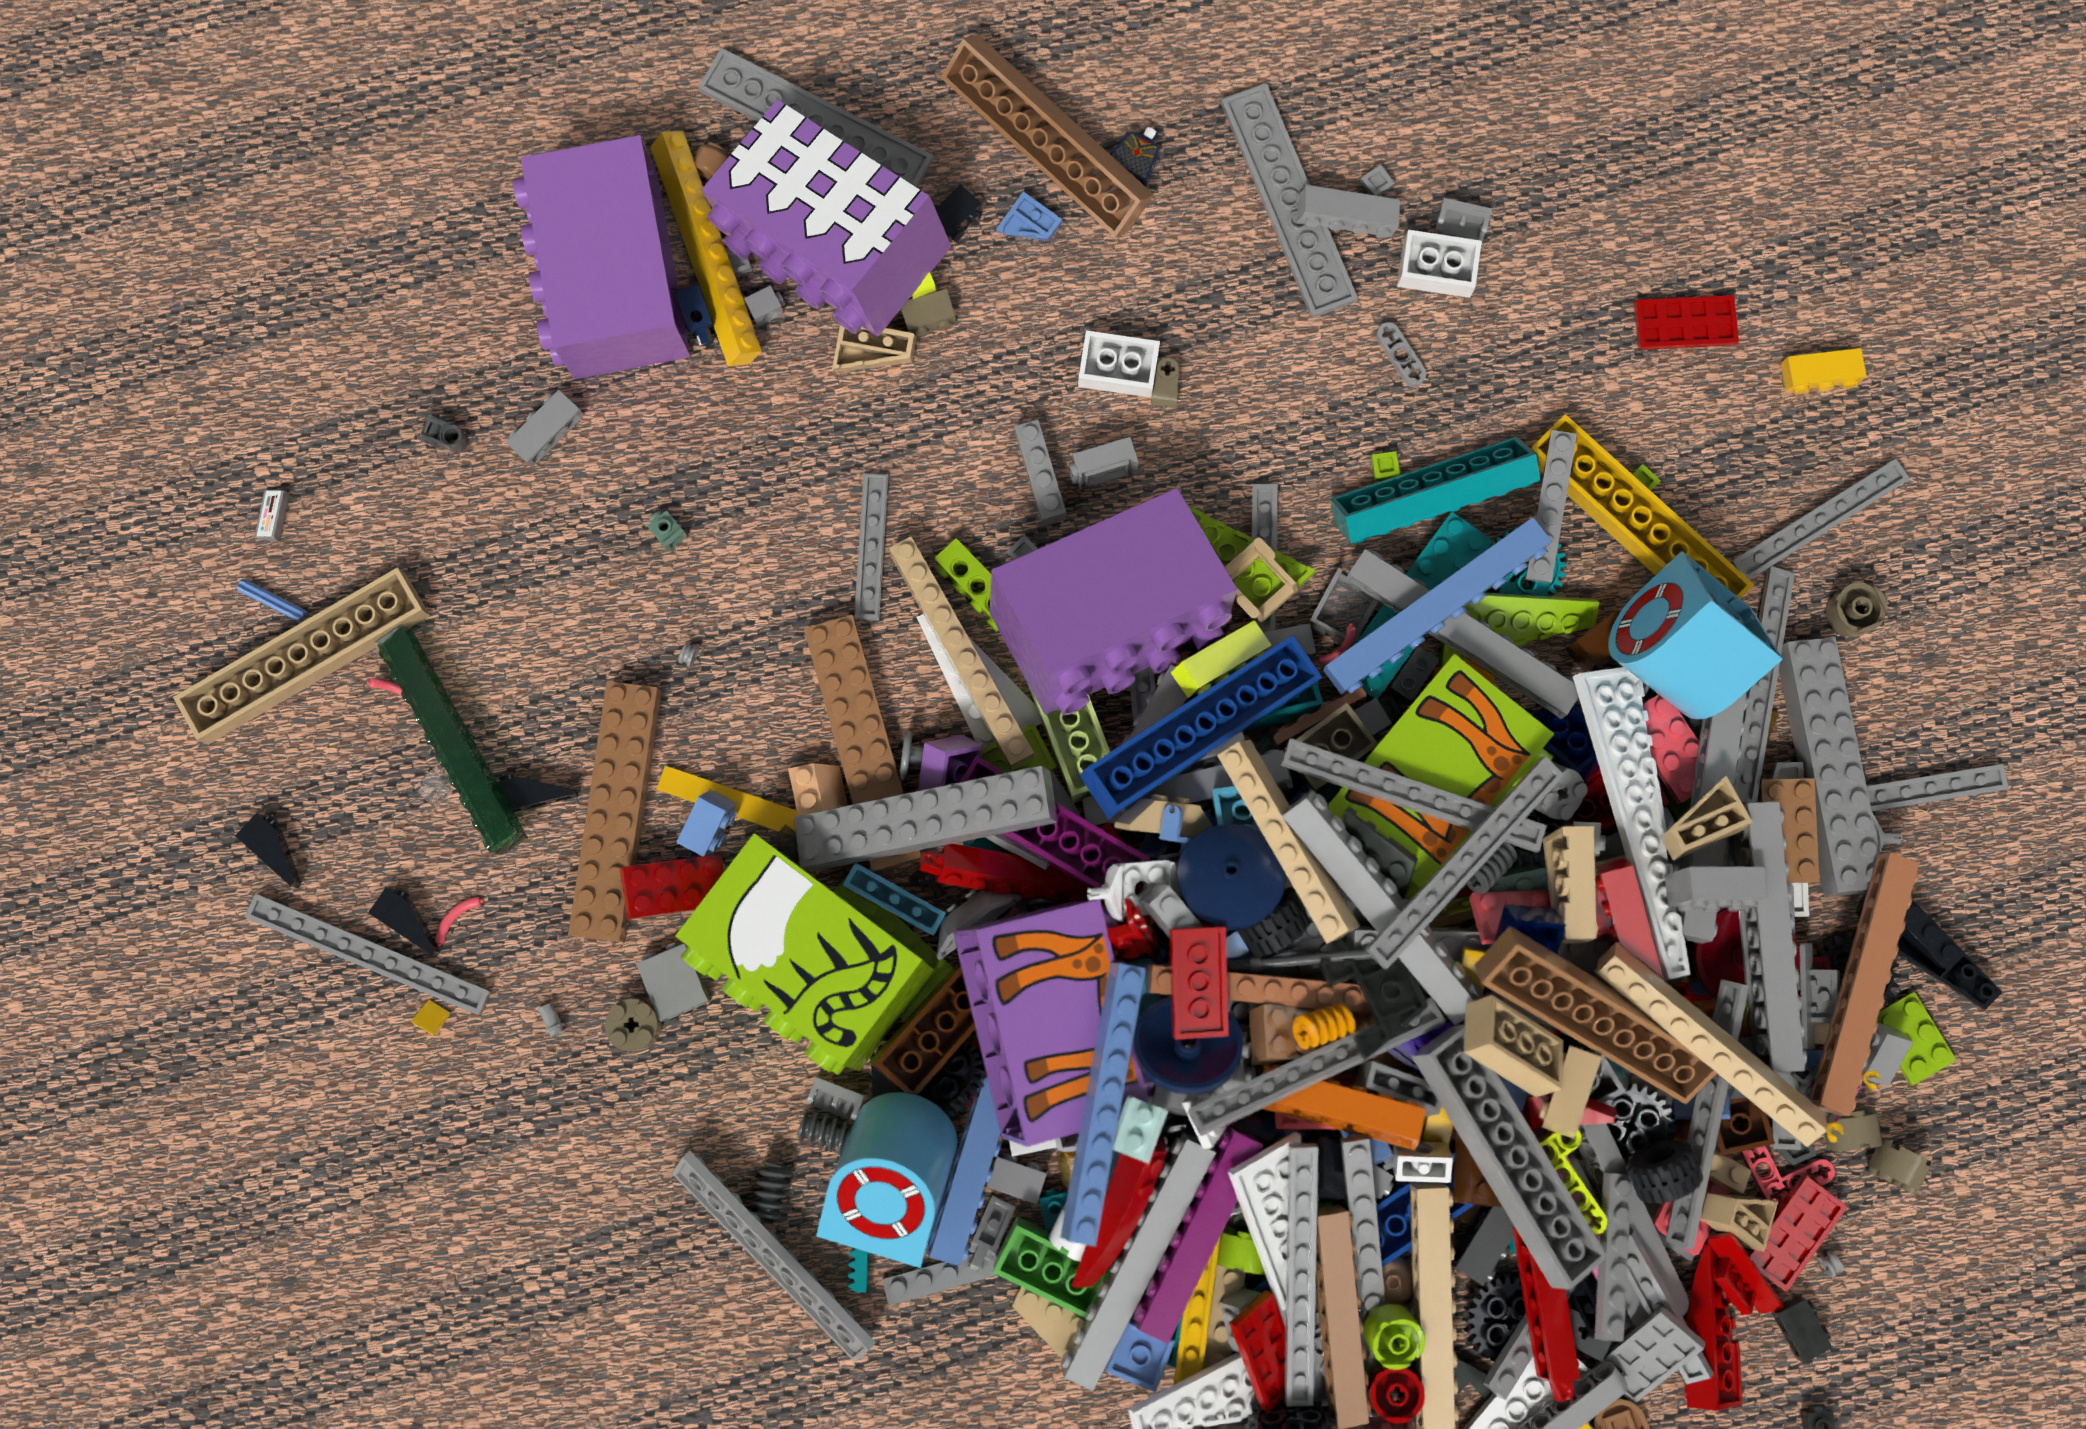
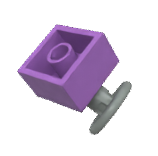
M907 730L904 735L899 778L902 781L906 780L908 765H914L913 767H921L919 791L959 783L975 757L981 758L983 744L964 735H957L924 742V747L911 746L912 731Z

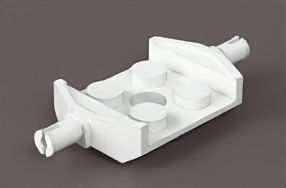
M1170 860L1113 864L1107 871L1105 884L1102 885V888H1089L1087 893L1091 894H1087L1089 900L1104 899L1108 912L1117 920L1127 917L1126 898H1131L1135 906L1139 905L1142 915H1150L1139 900L1157 883L1170 886L1175 894L1181 898L1177 882V867L1175 862ZM1142 881L1144 888L1140 894L1136 895L1134 891L1135 885Z

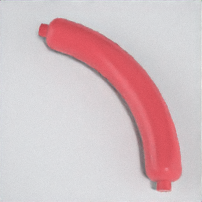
M1350 623L1346 628V637L1341 646L1331 653L1319 656L1316 662L1320 665L1329 664L1350 649L1356 639V626Z
M371 678L367 681V685L370 687L394 692L408 700L418 711H426L425 702L405 686L381 678Z
M473 897L454 906L444 916L435 936L437 946L441 947L445 943L447 932L459 915L469 909L479 907L481 903H484V900L480 899V897Z

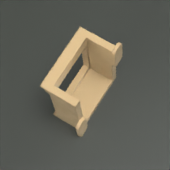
M1256 538L1224 568L1233 581L1256 559L1260 558L1285 584L1258 609L1237 588V603L1251 618H1256L1261 624L1298 591L1296 582L1274 560L1275 552L1261 538Z

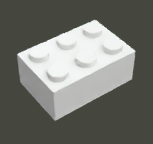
M1408 230L1403 241L1397 287L1470 298L1476 287L1482 241Z
M1086 330L1078 387L1151 398L1160 341Z

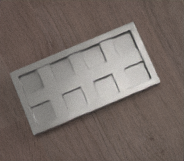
M1662 1306L1624 1338V1341H1620L1606 1353L1602 1362H1612L1628 1384V1388L1623 1395L1635 1404L1704 1349L1706 1342ZM1597 1360L1594 1363L1592 1369H1594L1597 1365L1601 1364L1602 1362Z

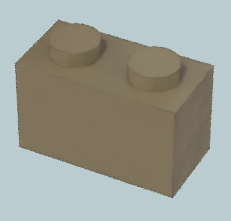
M947 289L910 299L901 308L907 332L914 333L916 338L924 337L929 334L930 330L937 328L939 331L950 329L952 324L956 323L955 313Z

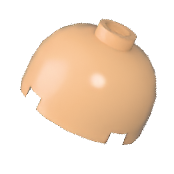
M1398 1256L1382 1267L1386 1305H1402L1413 1294L1412 1267L1407 1260Z

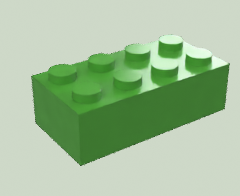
M1017 1216L993 1262V1273L1085 1318L1089 1305L1095 1304L1098 1298L1097 1291L1099 1285L1103 1280L1106 1281L1111 1273L1109 1268L1094 1286L1075 1288L1072 1286L1080 1262L1067 1256L1069 1251L1064 1247H1061L1059 1251L1050 1242L1048 1237L1049 1231Z

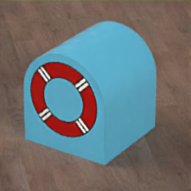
M1683 551L1630 599L1615 620L1609 636V652L1612 658L1685 716L1692 719H1705L1722 712L1783 660L1752 608Z
M887 1093L868 1101L860 1109L830 1180L816 1236L920 1268L940 1210L957 1150V1134L953 1123L946 1113L931 1101L909 1093Z

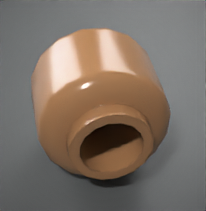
M707 142V145L699 146L694 162L700 178L707 181L711 179L728 158L725 154V149L710 142Z

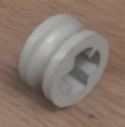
M686 642L680 652L678 662L680 664L685 662L691 668L699 653V646L691 647V644Z
M1830 1250L1826 1252L1825 1257H1818V1261L1831 1278L1836 1277V1272L1842 1273L1845 1270L1841 1261Z

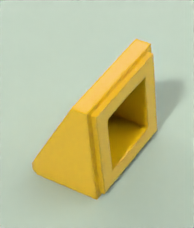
M428 1000L411 1022L432 1035H438L451 1012Z

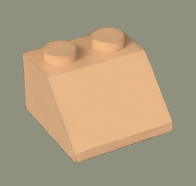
M812 763L788 769L798 816L848 806L839 766Z

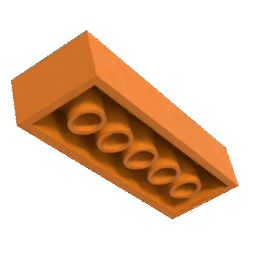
M1272 1064L1271 1067L1265 1066L1263 1074L1281 1066ZM1325 1079L1324 1082L1320 1081L1262 1108L1263 1110L1328 1126L1359 1136L1368 1135L1370 1139L1411 1150H1416L1419 1143L1426 1109L1421 1108V1104L1411 1100H1405V1103L1394 1100L1393 1096L1385 1093H1378V1096L1368 1094L1367 1089L1359 1086H1351V1089L1342 1087L1340 1082L1333 1079Z

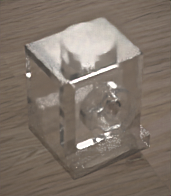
M435 766L414 786V789L430 805L438 808L441 805L438 800L440 798L442 800L447 798L453 792L452 786L456 783L457 776L447 767L443 770Z

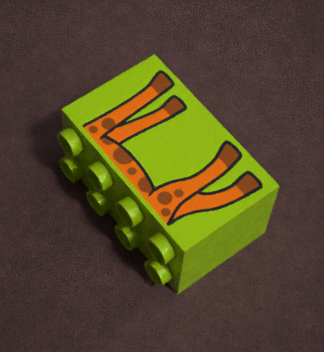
M1454 654L1364 761V764L1495 808L1541 757L1546 756L1550 761L1552 760L1553 756L1544 750L1543 747L1554 733ZM1345 787L1339 791L1327 807L1334 816H1338L1341 820H1343L1345 810L1348 807L1353 808L1357 811V816L1365 822L1369 820L1376 826V830L1386 838H1393L1418 857L1406 897L1408 901L1473 832L1469 829ZM1358 839L1362 845V850H1364L1365 841Z

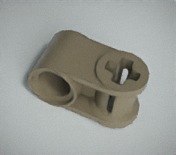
M1164 358L1157 365L1152 390V406L1176 408L1179 365L1172 358ZM1165 367L1169 368V376L1165 375Z

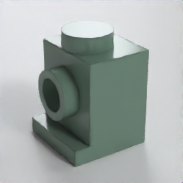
M667 510L663 513L658 511L649 518L650 524L647 527L668 552L688 537ZM668 524L666 531L660 530L663 525Z

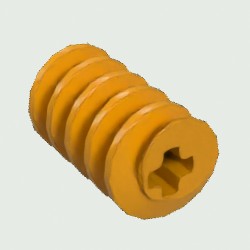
M1336 1003L1332 1006L1297 1016L1293 1021V1035L1298 1045L1302 1049L1307 1050L1309 1046L1314 1048L1319 1044L1323 1045L1328 1041L1332 1042L1337 1038L1341 1039L1345 1035L1353 1034L1355 1032V1021L1346 1006Z

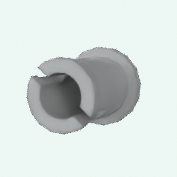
M553 1003L546 1004L538 1009L547 1028L546 1034L553 1038L565 1032V1023H561Z

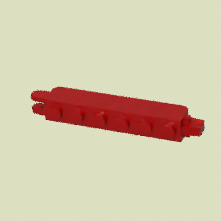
M948 844L944 846L941 853L923 852L920 857V870L937 875L938 883L950 886L994 891L1001 895L1008 893L1020 894L1024 899H1050L1058 904L1089 900L1087 894H1091L1087 893L1089 887L1051 864L1045 870L1018 855L958 844Z
M1513 1225L1512 1229L1536 1376L1541 1380L1549 1382L1554 1400L1564 1402L1574 1398L1573 1380L1580 1378L1578 1370L1579 1361L1575 1351V1337L1571 1327L1570 1307L1567 1302L1566 1290L1550 1286Z

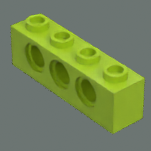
M955 538L934 558L937 564L935 569L944 579L948 576L954 582L952 587L960 596L966 594L972 600L969 603L970 606L978 614L983 612L989 618L986 621L988 625L997 632L998 628L990 615L988 607L991 595V573ZM959 565H964L968 568L967 573L964 575H957L954 570ZM975 583L985 585V589L981 593H975L971 588Z

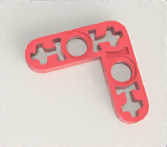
M1766 1146L1754 1148L1757 1155L1763 1154V1157L1756 1158L1752 1162L1750 1158L1755 1156L1751 1150L1740 1152L1747 1168L1752 1170L1751 1176L1763 1199L1778 1201L1777 1206L1782 1204L1789 1193L1784 1191L1778 1194L1779 1200L1770 1198L1769 1195L1772 1193V1187L1779 1190L1786 1185V1188L1791 1191L1793 1188L1791 1182L1795 1175L1802 1176L1804 1174L1810 1178L1805 1171L1808 1169V1173L1813 1174L1819 1170L1818 1165L1827 1168L1824 1172L1825 1177L1817 1175L1810 1179L1820 1186L1830 1182L1835 1175V1169L1831 1162L1816 1159L1781 1176ZM1760 1162H1765L1769 1167V1172L1765 1177H1760L1756 1172V1166Z

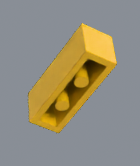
M1862 348L1788 356L1781 363L1785 391H1794V394H1804L1814 388H1818L1819 392L1834 389V386L1843 385V389L1857 387L1858 383L1867 377Z

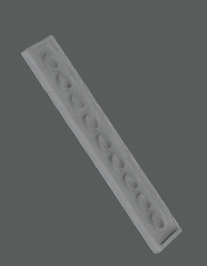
M723 48L720 49L698 86L700 93L757 122L778 99L916 188L934 159L933 155Z
M1267 83L1221 99L1222 108L1311 319L1356 303L1358 297L1328 227H1309L1306 224L1297 223L1298 196L1305 185L1310 184Z
M689 1150L672 1172L673 1176L854 1362L858 1361L876 1343L872 1339L873 1335L866 1327L860 1326L854 1320L851 1311L846 1307H841L835 1301L834 1294L829 1289L823 1288L816 1281L817 1278L814 1273L807 1268L804 1269L798 1262L797 1256L791 1250H786L779 1243L777 1235L767 1230L761 1224L760 1218L754 1212H749L742 1205L740 1197L736 1193L730 1192L724 1186L723 1180L717 1174H712L705 1167L704 1160Z

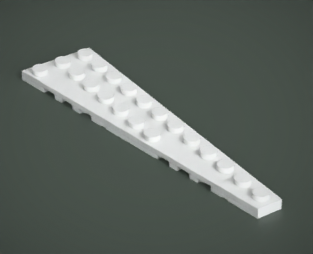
M1624 667L1579 673L1573 676L1624 852L1626 858H1629L1634 867L1663 979L1665 981L1690 975L1685 939L1682 933L1681 916L1677 914L1676 907H1668L1665 875L1674 872L1673 865L1668 863L1667 849L1661 840L1667 829L1660 786L1657 779L1656 761L1651 758L1650 746L1653 745L1652 737L1647 734L1646 721L1649 718L1647 710L1643 709L1642 697L1645 696L1643 682Z

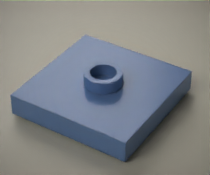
M1129 1321L1108 1361L1105 1372L1156 1393L1175 1340L1171 1338L1169 1344H1166L1139 1331L1136 1324Z

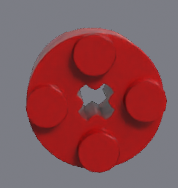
M1382 1366L1375 1370L1370 1377L1367 1387L1368 1399L1372 1408L1385 1420L1392 1423H1406L1412 1420L1423 1408L1425 1402L1423 1384L1417 1375L1408 1368L1395 1370ZM1394 1387L1402 1391V1395H1398L1397 1400H1394L1389 1395L1390 1392L1394 1391Z

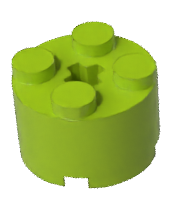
M1225 1225L1220 1236L1217 1265L1233 1270L1235 1268L1243 1269V1272L1265 1274L1249 1228L1243 1227L1241 1231H1237L1236 1227Z
M1387 1304L1381 1307L1375 1306L1369 1311V1316L1363 1328V1336L1371 1352L1383 1366L1395 1370L1403 1369L1411 1365L1409 1362L1416 1357L1418 1359L1422 1355L1425 1348V1335L1406 1307L1397 1304Z

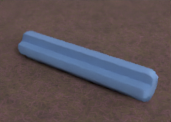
M241 579L237 585V590L298 622H303L307 616V611L246 579Z

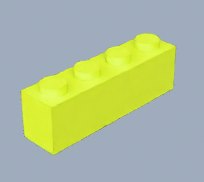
M1254 620L1184 660L1171 674L1188 698L1196 693L1200 695L1211 688V684L1219 683L1230 676L1229 674L1233 671L1236 672L1250 661L1264 654L1271 646V643Z

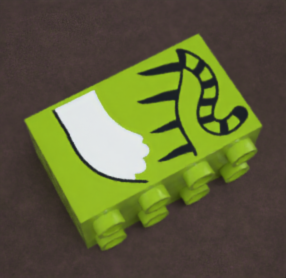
M755 833L675 935L688 946L680 956L683 961L702 975H708L716 981L724 973L729 979L721 988L722 991L745 1008L750 1007L756 1012L764 1004L770 1009L763 1019L767 1026L786 1040L790 1038L797 1044L803 1036L808 1038L812 1043L804 1054L829 1073L832 1071L837 1075L842 1072L845 1066L857 1071L863 1068L885 1036H887L935 972L926 962Z

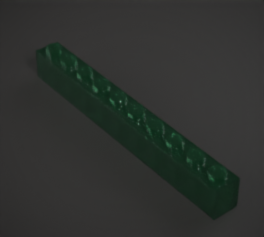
M398 625L375 641L379 648L378 654L391 669L389 672L390 676L402 689L401 696L413 709V718L424 729L426 741L434 747L437 753L435 755L437 761L441 766L445 767L449 783L457 789L460 795V803L472 816V825L483 836V845L491 853L504 855L528 839L413 630Z

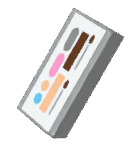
M285 490L264 491L254 538L280 542L290 496Z

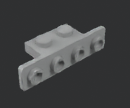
M1800 943V975L1797 988L1801 991L1802 1007L1799 1010L1804 1026L1802 1045L1803 1049H1815L1814 1023H1831L1840 992V970H1813L1812 944Z

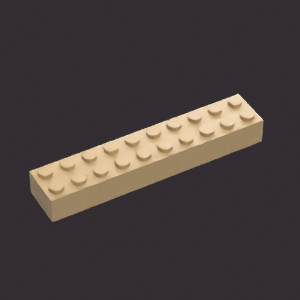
M397 567L175 695L173 698L196 740L209 745L429 617L430 614L407 574Z

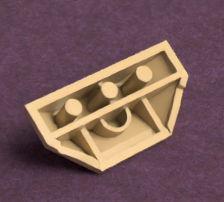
M1152 794V799H1139L1115 822L1116 828L1160 833L1163 811L1167 805L1171 804L1174 805L1172 808L1173 813L1175 812V805L1180 806L1183 811L1181 836L1196 837L1201 832L1213 827L1200 805L1189 804V798L1174 797V802L1167 801L1168 796Z

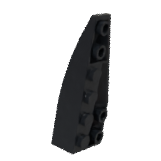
M1867 893L1861 897L1855 911L1859 917L1861 916ZM1912 899V903L1905 914L1904 931L1899 936L1897 955L1982 1010H1986L2002 991Z

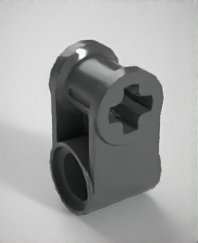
M426 414L425 425L421 433H418L416 436L419 440L452 452H462L466 449L468 437L458 426ZM454 435H459L455 442L450 443V439Z

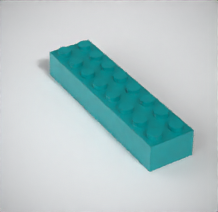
M1517 436L1332 497L1330 498L1334 522L1351 544L1366 541L1367 538L1385 535L1391 530L1409 527L1415 522L1433 519L1439 514L1457 511L1463 506L1472 503L1478 504L1487 498L1502 496L1517 488H1527L1532 483L1540 481L1537 455Z
M1451 512L1405 575L1411 579L1417 578L1426 584L1428 590H1432L1485 552L1493 540ZM1383 604L1355 644L1398 613ZM1411 646L1402 651L1405 655L1392 664L1390 661L1382 666L1384 670L1376 677L1371 679L1367 676L1361 681L1363 684L1361 687L1367 694L1366 700L1368 702L1380 697L1414 650Z

